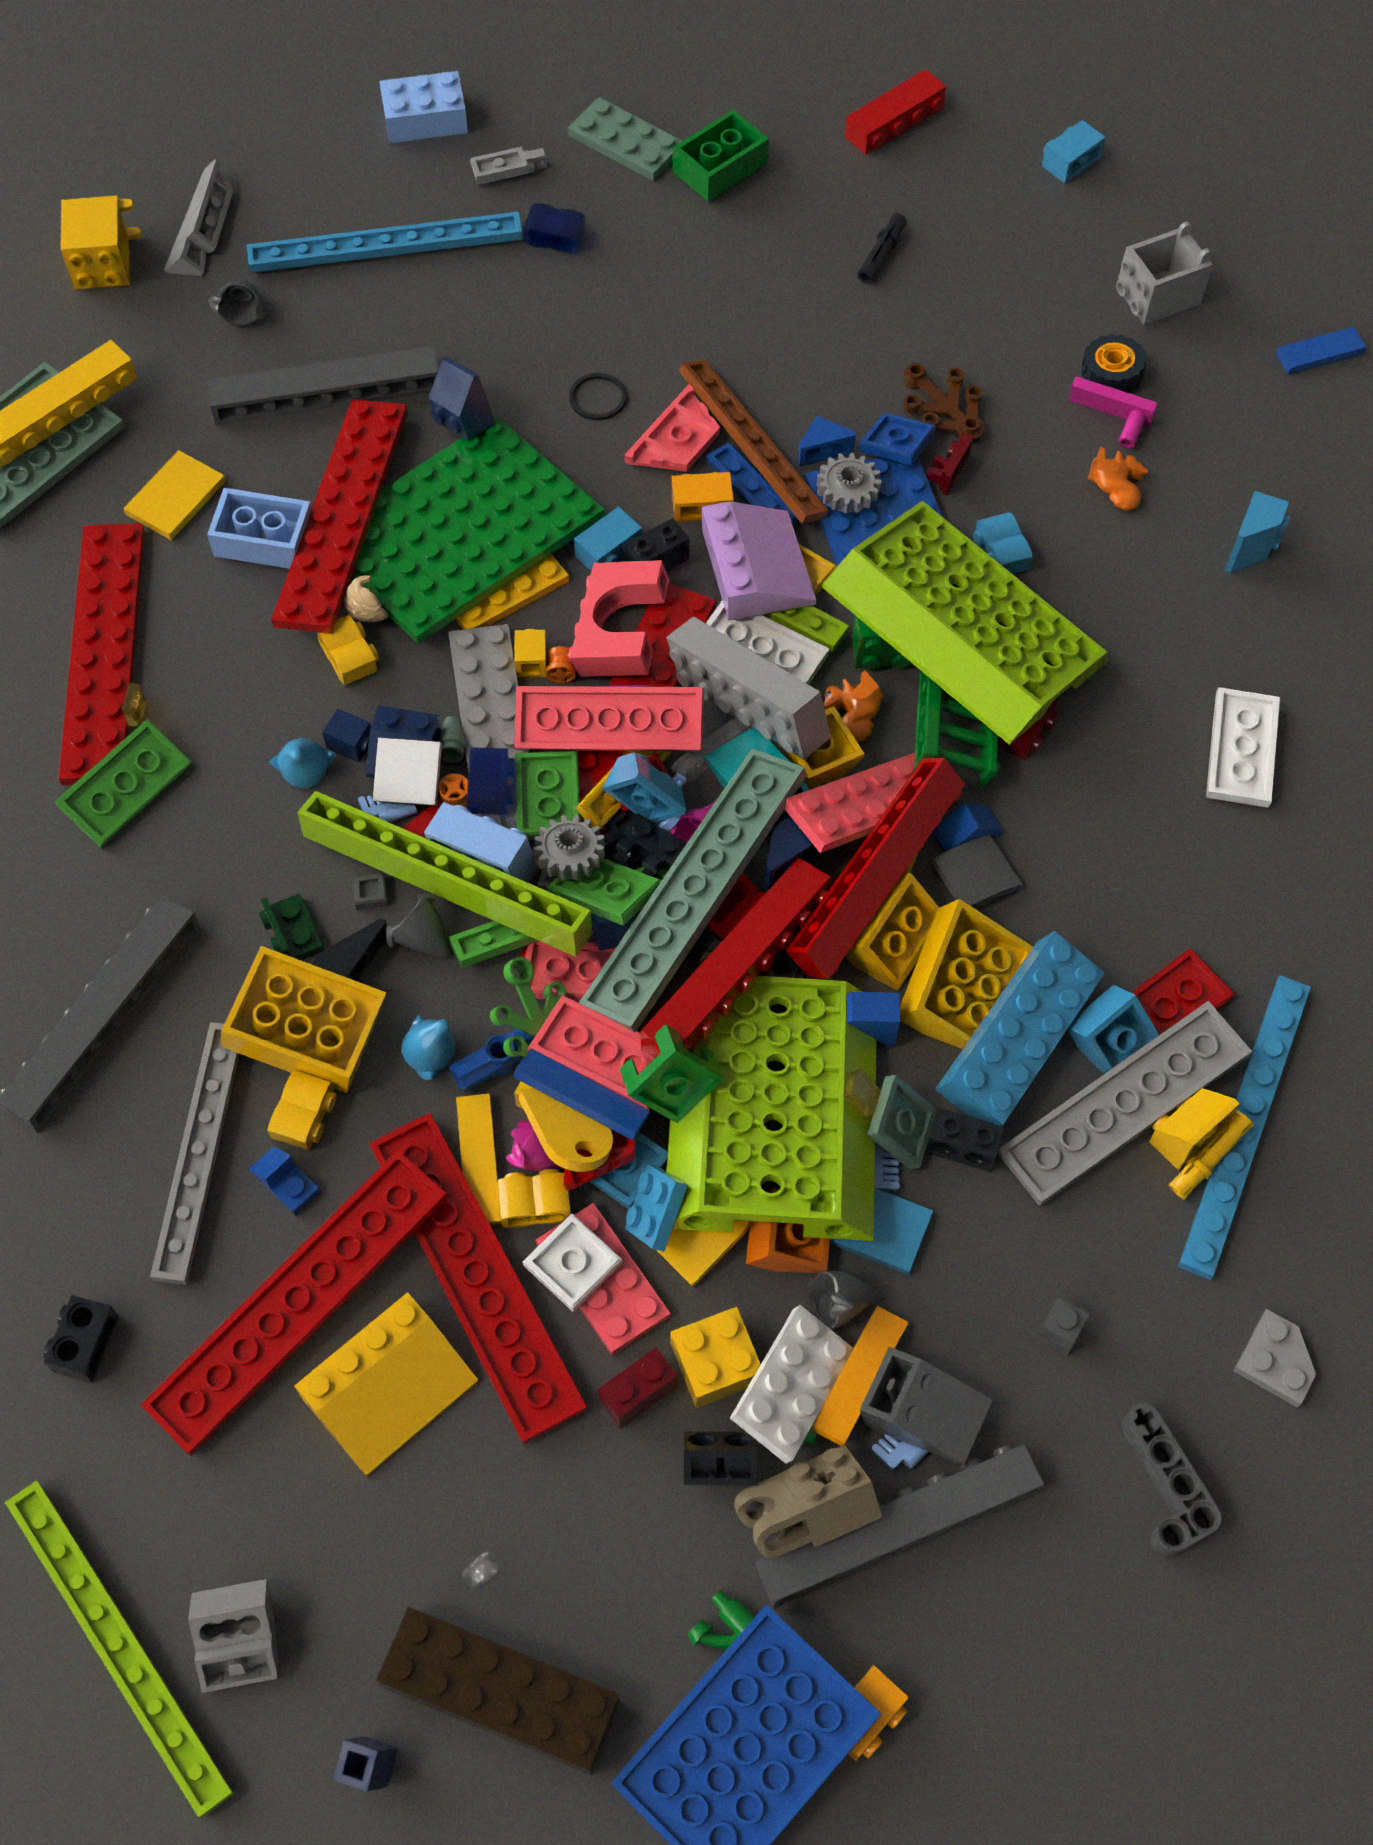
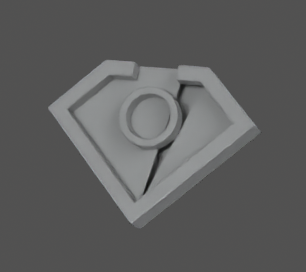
M1266 1308L1233 1371L1298 1408L1302 1404L1316 1376V1372L1299 1326Z

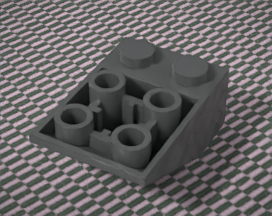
M889 1347L859 1410L866 1427L965 1466L991 1409L993 1400L923 1359Z

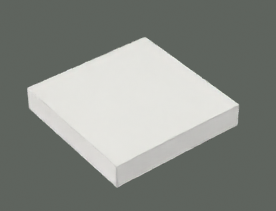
M378 738L373 801L437 806L442 743Z
M573 1214L562 1222L523 1261V1266L572 1312L622 1264V1259Z

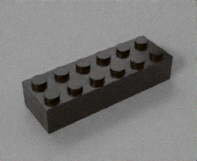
M407 1607L376 1679L382 1688L589 1775L592 1774L620 1701L619 1694L411 1607Z

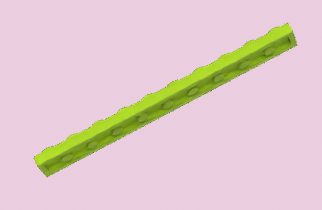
M36 1480L7 1500L5 1504L198 1818L202 1819L233 1796L234 1792L45 1489Z

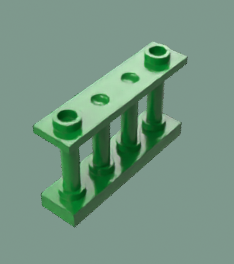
M920 670L914 770L923 758H945L948 763L977 770L978 787L984 789L990 779L997 776L1000 768V761L997 760L998 735L982 721L980 722V733L943 723V720L940 719V710L980 720L959 702L944 698V695L941 694V687ZM939 735L978 745L979 758L942 748V745L938 743Z

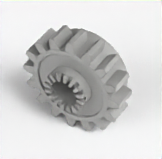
M842 453L838 454L837 461L828 458L827 465L820 466V474H817L818 496H823V503L829 504L832 510L844 513H858L865 507L867 509L870 508L871 501H877L882 482L880 480V470H874V462L866 464L865 456L860 457L858 460L855 459L854 453H850L849 458H844Z
M562 815L561 822L556 823L553 819L549 820V829L542 826L539 828L540 836H535L534 838L535 859L539 860V868L541 870H548V876H556L561 878L562 881L565 879L578 880V878L585 875L590 876V872L594 868L598 869L600 867L599 859H604L605 857L604 835H600L599 826L591 828L590 819H586L581 823L579 822L578 815H575L572 821H568L566 816Z

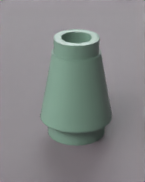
M455 716L444 719L438 742L442 743L441 760L447 763L461 761L466 754L465 750H467L461 720Z

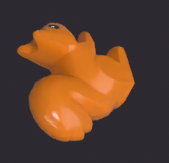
M1100 447L1096 458L1092 461L1088 480L1097 484L1103 492L1110 495L1109 498L1115 507L1123 511H1130L1138 507L1142 494L1140 489L1127 479L1143 481L1142 475L1147 474L1148 469L1143 467L1140 461L1132 455H1128L1123 459L1121 451H1117L1115 458L1107 459L1105 449Z
M866 671L861 672V683L857 686H852L846 679L842 680L843 690L837 686H829L825 692V702L823 703L825 710L834 706L836 710L842 708L847 712L842 716V719L857 742L866 740L872 734L871 729L874 723L871 719L877 715L881 701L884 699L880 687Z

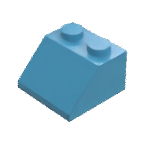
M1254 491L1225 572L1232 573L1266 561L1271 549L1277 551L1283 533L1278 531L1285 532L1291 516L1285 514L1289 504L1288 501Z
M635 752L617 758L602 787L604 791L633 813H638L653 823L684 815L686 811L682 788L676 785L668 774L658 771L649 764V760L645 756Z
M1112 985L1080 1012L1067 1029L1078 1049L1103 1075L1159 1036L1136 995L1116 985Z

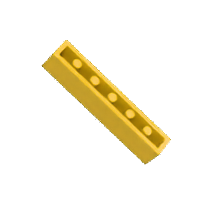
M109 340L0 411V468L11 463L24 452L35 447L50 435L58 432L76 418L81 417L84 413L138 379L132 359L112 340Z

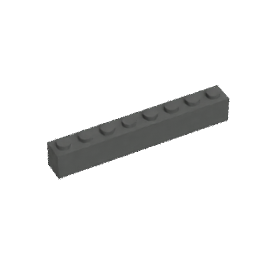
M434 346L220 377L207 380L215 425L346 406L350 405L351 399L379 401L430 393L438 373V365Z
M163 894L156 903H152L147 908L144 918L136 927L129 930L120 948L108 956L104 968L96 977L88 981L79 999L67 1007L63 1019L55 1029L47 1032L43 1038L42 1045L34 1055L29 1056L24 1061L21 1071L14 1080L8 1082L0 1092V1106L7 1115L37 1133L40 1131L200 928L193 911Z
M1012 1444L1000 1447L993 1452V1458L981 1462L980 1458L972 1459L965 1466H960V1472L948 1476L947 1472L937 1474L927 1480L928 1486L915 1490L914 1486L902 1489L894 1494L895 1500L882 1505L881 1500H878L882 1518L818 1547H814L810 1542L775 1558H767L760 1553L761 1557L756 1559L755 1567L772 1607L780 1606L1039 1493L1044 1483L1025 1444L1016 1448Z

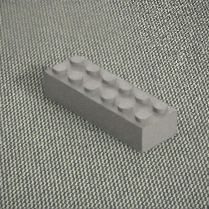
M694 616L667 636L670 647L669 655L677 671L676 678L683 687H703L704 700H710L718 705L724 713H730L737 717L745 726H751L758 730L766 739L774 740L788 753L793 752L802 759H805L831 738L820 691Z

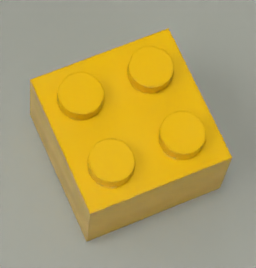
M737 1307L670 1332L671 1347L696 1409L746 1390L761 1365Z

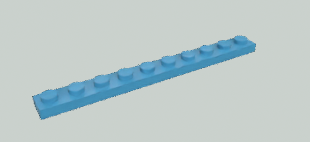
M510 212L246 245L250 273L523 240L519 212Z
M1281 975L1278 976L1235 1098L1240 1103L1236 1111L1238 1110L1246 1115L1254 1126L1244 1134L1239 1142L1211 1171L1212 1175L1207 1179L1177 1266L1178 1268L1211 1280L1214 1276L1311 986Z

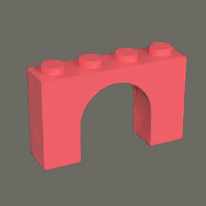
M662 560L593 563L591 575L586 579L587 591L585 599H582L580 604V619L575 624L574 644L569 648V660L574 665L579 677L649 674L654 650L646 631L608 632L603 630L602 627L606 619L613 612L624 606L665 602L669 578Z

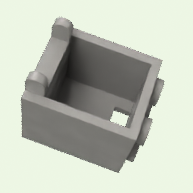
M1188 221L1183 222L1178 229L1126 247L1116 288L1119 295L1124 297L1129 304L1132 313L1140 319L1143 325L1195 307L1202 302L1213 266L1210 261L1212 252L1208 248L1202 250L1190 235L1192 226Z

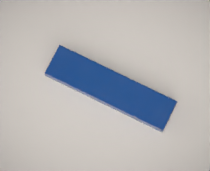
M729 442L706 455V463L715 472H730L732 490L745 504L788 511L793 527L800 523L770 484Z
M532 1048L514 1071V1078L631 1140H634L648 1120L649 1110Z

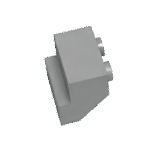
M267 1579L191 1594L188 1622L196 1652L194 1662L202 1693L278 1679L279 1659L275 1619Z

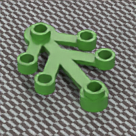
M524 957L512 959L504 967V978L511 985H515L528 1018L513 1012L508 1005L502 1004L491 1010L490 1019L496 1026L507 1024L535 1038L562 995L566 996L565 986L561 982L555 981L544 987L543 995L546 1002L543 1012H541L529 984L534 974L531 962ZM513 968L518 971V978L514 975ZM552 987L557 990V997L552 994ZM499 1010L505 1015L504 1021L499 1018ZM518 1035L506 1039L503 1044L504 1052L509 1057H525L529 1052V1045L526 1044L523 1037ZM513 1041L518 1045L517 1052L512 1048Z

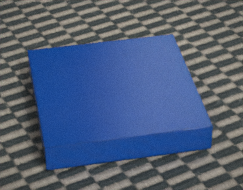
M883 413L860 441L859 452L912 465L936 435V426Z

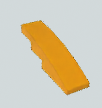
M879 1306L876 1307L811 1428L812 1431L840 1446L845 1445L861 1416L859 1409L888 1348H896L906 1330L908 1321Z

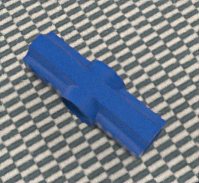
M517 1029L506 1035L492 1036L483 1048L449 1066L454 1081L460 1090L465 1093L495 1075L504 1076L509 1074L514 1069L515 1064L521 1062L524 1057H509L507 1055L505 1058L500 1059L495 1058L493 1055L498 1052H504L503 1044L510 1037L521 1036L528 1045L531 1044L534 1037ZM513 1041L512 1048L517 1052L518 1045Z

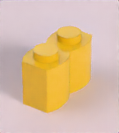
M346 615L336 620L332 634L317 632L318 641L344 686L377 672L376 661L379 660V656L372 643L368 645L364 640L366 634L360 621L354 622L350 615Z
M293 1070L269 1122L267 1131L270 1138L309 1151L313 1142L318 1143L324 1129V1124L321 1123L322 1118L326 1112L330 1113L335 1105L337 1095L333 1093L332 1083Z
M545 1169L540 1171L539 1175L531 1177L525 1176L524 1173L514 1172L498 1180L502 1227L517 1228L534 1224L564 1222L571 1215L569 1193L563 1184L564 1173H559L557 1169Z

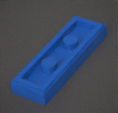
M1351 327L1278 347L1276 355L1287 374L1364 354L1366 346L1355 328Z

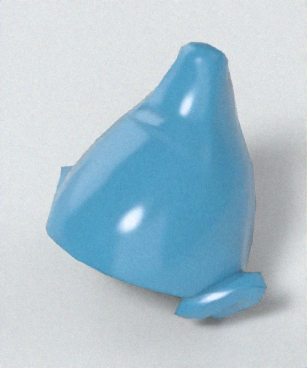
M300 737L288 741L280 750L279 755L273 757L269 763L281 773L282 777L290 785L300 789H308L322 781L336 754L325 750L313 739Z
M418 1015L412 1021L411 1029L403 1037L401 1053L409 1066L417 1071L418 1076L424 1080H432L439 1071L445 1069L454 1059L456 1040L449 1029L450 1025L447 1020H425Z

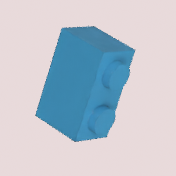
M1081 120L1073 127H1068L1063 134L1056 139L1050 140L1045 145L1042 167L1063 183H1066L1101 158L1106 137Z
M618 506L574 538L575 557L590 571H592L593 563L621 562L624 560L623 544L642 535V527Z

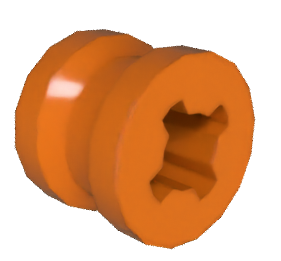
M558 646L549 649L546 652V662L548 663L546 678L558 684L573 681L576 677V669L569 660V648Z
M449 774L440 780L438 791L442 802L452 806L461 805L465 808L470 806L472 799L470 785L463 775ZM456 794H459V795H460V796H457V797H451L452 795H456Z

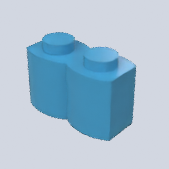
M1011 512L977 521L976 530L973 532V541L977 546L1012 574L1030 570L1033 555Z

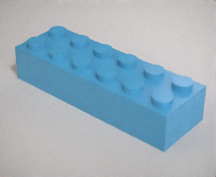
M1056 931L1038 940L935 1090L965 1115L995 1125H1003L1105 972Z

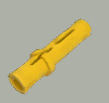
M1237 1110L1195 1157L1191 1156L1187 1160L1188 1164L1168 1184L1170 1189L1185 1200L1204 1178L1208 1179L1212 1175L1211 1171L1218 1162L1254 1126L1252 1121Z

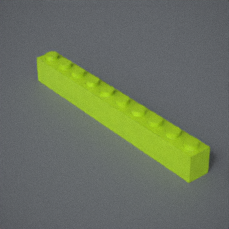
M315 791L297 812L304 837L577 957L593 934L590 909Z

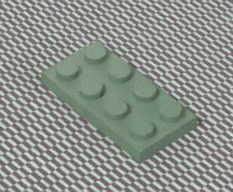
M600 97L567 128L569 137L652 181L673 162V147L682 142V140Z

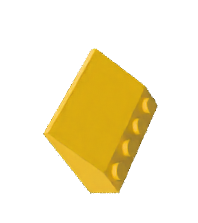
M961 899L938 908L901 1002L900 1021L923 1035L963 1049L1033 946Z
M261 946L221 1030V1047L290 1073L296 1070L330 1081L333 1089L348 1093L381 1010L386 992Z
M407 1292L294 1385L302 1400L365 1476L368 1477L474 1387L479 1380L430 1317Z

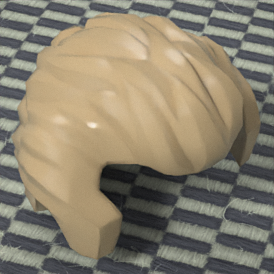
M371 576L357 577L348 586L344 597V606L348 615L354 620L374 623L382 621L389 616L382 608L375 594L363 587L364 583L372 579Z

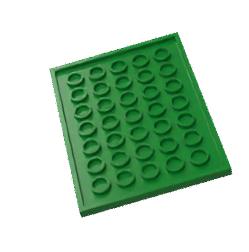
M494 416L495 424L469 441L462 437L381 490L351 580L353 581L360 576H371L372 579L364 583L363 587L375 594L389 617L417 644H420L570 542L605 516V509L497 416Z

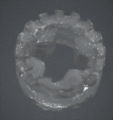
M487 1552L479 1555L477 1559L475 1558L473 1560L475 1564L470 1563V1567H467L462 1574L465 1579L469 1578L472 1580L471 1586L474 1590L484 1585L499 1568L496 1562L491 1563L489 1561L490 1555Z

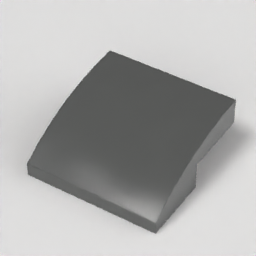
M990 835L956 846L933 858L931 861L955 900L961 899L975 909L988 906L993 898L1017 892L1023 885Z

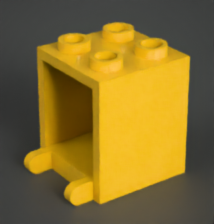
M115 195L61 200V252L74 290L130 285L129 240L139 239L142 236L140 228H127L122 212L130 211L134 207L131 199H118V196Z

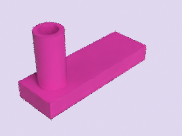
M1075 376L1072 383L1069 401L1126 419L1127 421L1118 442L1122 447L1128 449L1135 447L1143 425L1150 427L1157 406V402Z

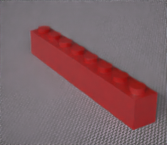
M923 758L787 948L786 952L808 977L829 979L836 973L843 958L855 946L857 938L864 928L871 923L874 914L883 901L890 896L892 888L899 878L906 873L913 858L923 849L925 841L941 823V818L948 808L957 800L958 794L965 786V783L945 758Z
M798 857L641 1030V1050L655 1059L661 1053L655 1039V1034L667 1024L678 1031L684 1048L694 1053L698 1042L702 1038L707 1039L712 1034L716 1022L722 1015L726 1017L730 1014L737 998L742 993L747 994L755 983V978L761 971L766 972L771 967L776 954L780 950L784 951L789 947L794 934L800 928L802 929L829 891L831 876Z

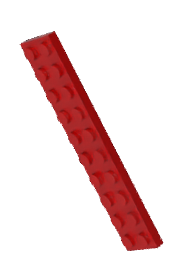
M351 399L313 503L306 528L272 615L271 621L274 628L332 634L408 415L406 404Z
M142 523L83 525L58 777L61 785H74L128 736L145 535Z
M668 584L665 602L649 604L635 631H646L654 650L649 674L613 676L609 685L677 687L679 684L676 678L677 671L669 655L670 647L667 636L693 616L706 623L715 609L716 599ZM578 751L580 802L612 769L617 758L624 756L627 751ZM580 814V820L583 823L585 819ZM605 826L600 830V835L607 832Z
M429 1112L370 1142V1148L380 1167L399 1149L447 1194L448 1199L414 1234L523 1445L586 1412L587 1407L431 1113Z
M398 1149L140 1405L188 1455L192 1456L448 1199L447 1194Z

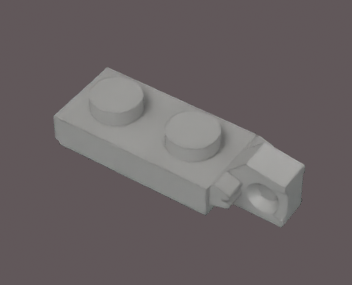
M517 147L470 159L477 185L529 174L547 167L543 148L529 151L523 150L522 147Z

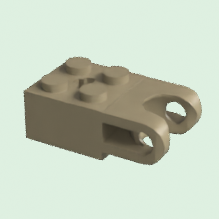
M845 1445L831 1448L822 1455L806 1462L797 1463L790 1469L757 1483V1485L745 1488L737 1494L734 1504L735 1512L745 1526L753 1528V1540L757 1549L767 1558L779 1557L810 1542L814 1547H818L882 1518L872 1481ZM753 1502L764 1504L754 1511H747L748 1506ZM779 1531V1535L774 1541L766 1542L771 1533Z

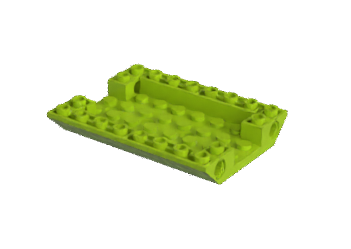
M921 501L854 547L822 586L823 589L850 610L857 618L875 631L1009 745L1045 715L1052 702L1070 686L1077 689L1107 664L1110 659L1106 650L924 501Z
M757 976L751 990L747 994L742 993L737 998L730 1014L726 1017L722 1015L716 1022L712 1034L707 1039L702 1038L698 1042L693 1054L701 1058L700 1048L702 1046L713 1051L724 1079L678 1123L670 1119L666 1172L688 1185L672 1229L733 1233V1220L803 1224V1237L873 1241L875 1141L867 1133L875 1111L876 1039L847 1023V993L862 992L847 981ZM774 1004H782L787 1008V1011L777 1014L772 1012L770 1007ZM771 1061H779L784 1064L785 1068L781 1071H772L767 1067V1064ZM769 1120H777L783 1127L778 1131H770L765 1128L764 1124ZM773 1181L780 1186V1190L775 1193H767L761 1188V1185L764 1182Z

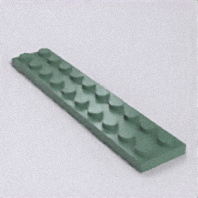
M753 748L749 751L579 1001L580 1004L608 1017L634 1033L638 1030L784 811L786 798L794 796L808 775L805 767Z

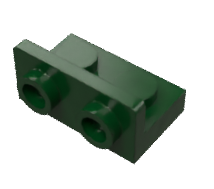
M300 893L271 905L267 897L261 899L264 911L259 912L265 930L272 928L275 937L270 939L274 951L298 960H304L324 951Z

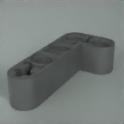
M1148 1403L1135 1404L1122 1421V1432L1173 1514L1164 1519L1153 1530L1150 1537L1152 1549L1157 1555L1163 1558H1173L1211 1536L1220 1527L1222 1515L1157 1409ZM1135 1420L1139 1422L1144 1420L1147 1423V1426H1137L1135 1424ZM1153 1435H1155V1437L1149 1443L1145 1442L1147 1437L1148 1439H1150ZM1160 1448L1164 1450L1168 1455L1169 1462L1158 1461L1153 1455V1449ZM1180 1480L1184 1482L1188 1487L1189 1494L1181 1495L1177 1493L1173 1487V1481ZM1201 1513L1205 1515L1209 1522V1528L1199 1527L1193 1519V1514ZM1170 1530L1174 1532L1178 1538V1546L1167 1544L1163 1539L1162 1531Z

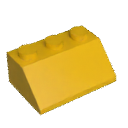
M905 873L899 878L892 888L890 896L883 901L874 914L871 923L864 928L857 938L855 946L848 951L845 957L856 969L894 990H899L918 961L939 906L911 873Z

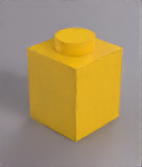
M532 628L515 630L514 661L517 678L546 677L547 645L545 630Z

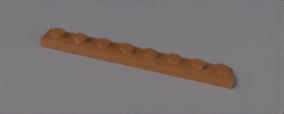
M702 359L682 363L679 370L680 374L694 388L696 394L800 523L806 524L824 519L828 509L708 362Z

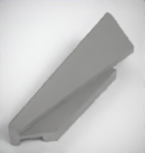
M217 158L202 173L164 268V271L167 273L201 276L205 269L206 252L210 254L216 249L234 191L230 182H224L219 171L221 162Z

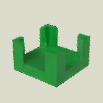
M665 1024L655 1034V1039L661 1053L639 1074L632 1059H629L620 1068V1072L628 1095L631 1098L678 1123L724 1077L713 1051L702 1046L700 1048L702 1057L696 1056L684 1048L678 1031Z

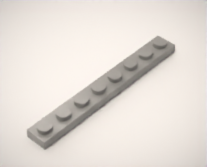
M210 1022L150 1275L153 1281L188 1284L240 1056L239 1053L221 1047V1030L224 1026L222 1023Z

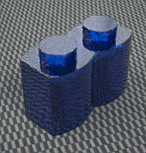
M532 204L523 228L524 242L538 248H552L558 252L569 254L577 253L585 230V215L573 209L558 210L548 204Z
M470 747L467 806L472 814L506 815L507 805H513L514 787L508 786V778L515 776V758H509L508 748Z

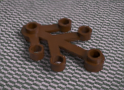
M913 363L905 369L904 385L912 390L922 389L934 401H921L918 395L909 394L904 398L903 409L909 414L925 413L922 416V422L936 426L937 431L957 433L959 438L963 432L973 435V443L977 442L984 434L985 425L982 420L977 418L978 405L983 395L982 388L971 385L966 389L965 401L968 403L966 415L958 408L960 386L963 384L965 375L962 369L955 367L948 371L946 380L949 385L948 397L927 378V372L923 365ZM938 415L949 416L953 421L939 420Z

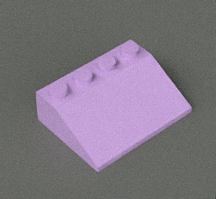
M731 501L702 507V532L728 621L816 604L815 594L788 511Z

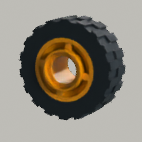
M1109 334L1108 336H1100L1098 339L1091 341L1090 345H1087L1085 349L1081 375L1086 380L1131 393L1140 386L1144 377L1147 359L1145 358V350L1134 339L1127 338L1124 335Z

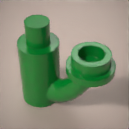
M720 1590L711 1601L721 1610L718 1613V1617L735 1634L721 1635L712 1633L710 1631L713 1625L711 1623L707 1624L702 1619L687 1634L691 1639L690 1644L693 1647L698 1643H702L714 1648L727 1650L756 1617L736 1596L730 1599Z

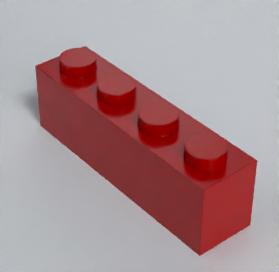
M927 69L922 70L846 116L845 138L865 155L874 149L880 148L890 139L901 135L908 128L919 124L926 117L940 111L944 107L947 86Z

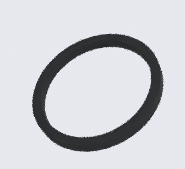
M592 373L575 381L569 392V401L572 409L578 415L590 420H605L617 415L623 409L626 403V390L617 378L604 373ZM604 379L614 383L620 389L622 399L619 405L608 413L590 414L581 410L576 405L573 398L574 393L586 381Z

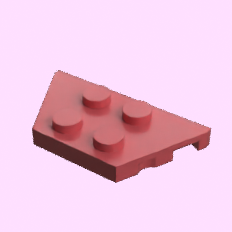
M688 384L625 453L624 462L630 465L687 472L720 435V426L709 415L705 404L699 402L695 396L694 388Z

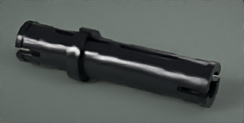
M894 213L887 226L881 229L877 235L876 244L857 273V277L863 283H872L888 253L898 244V237L907 224V220L902 214Z

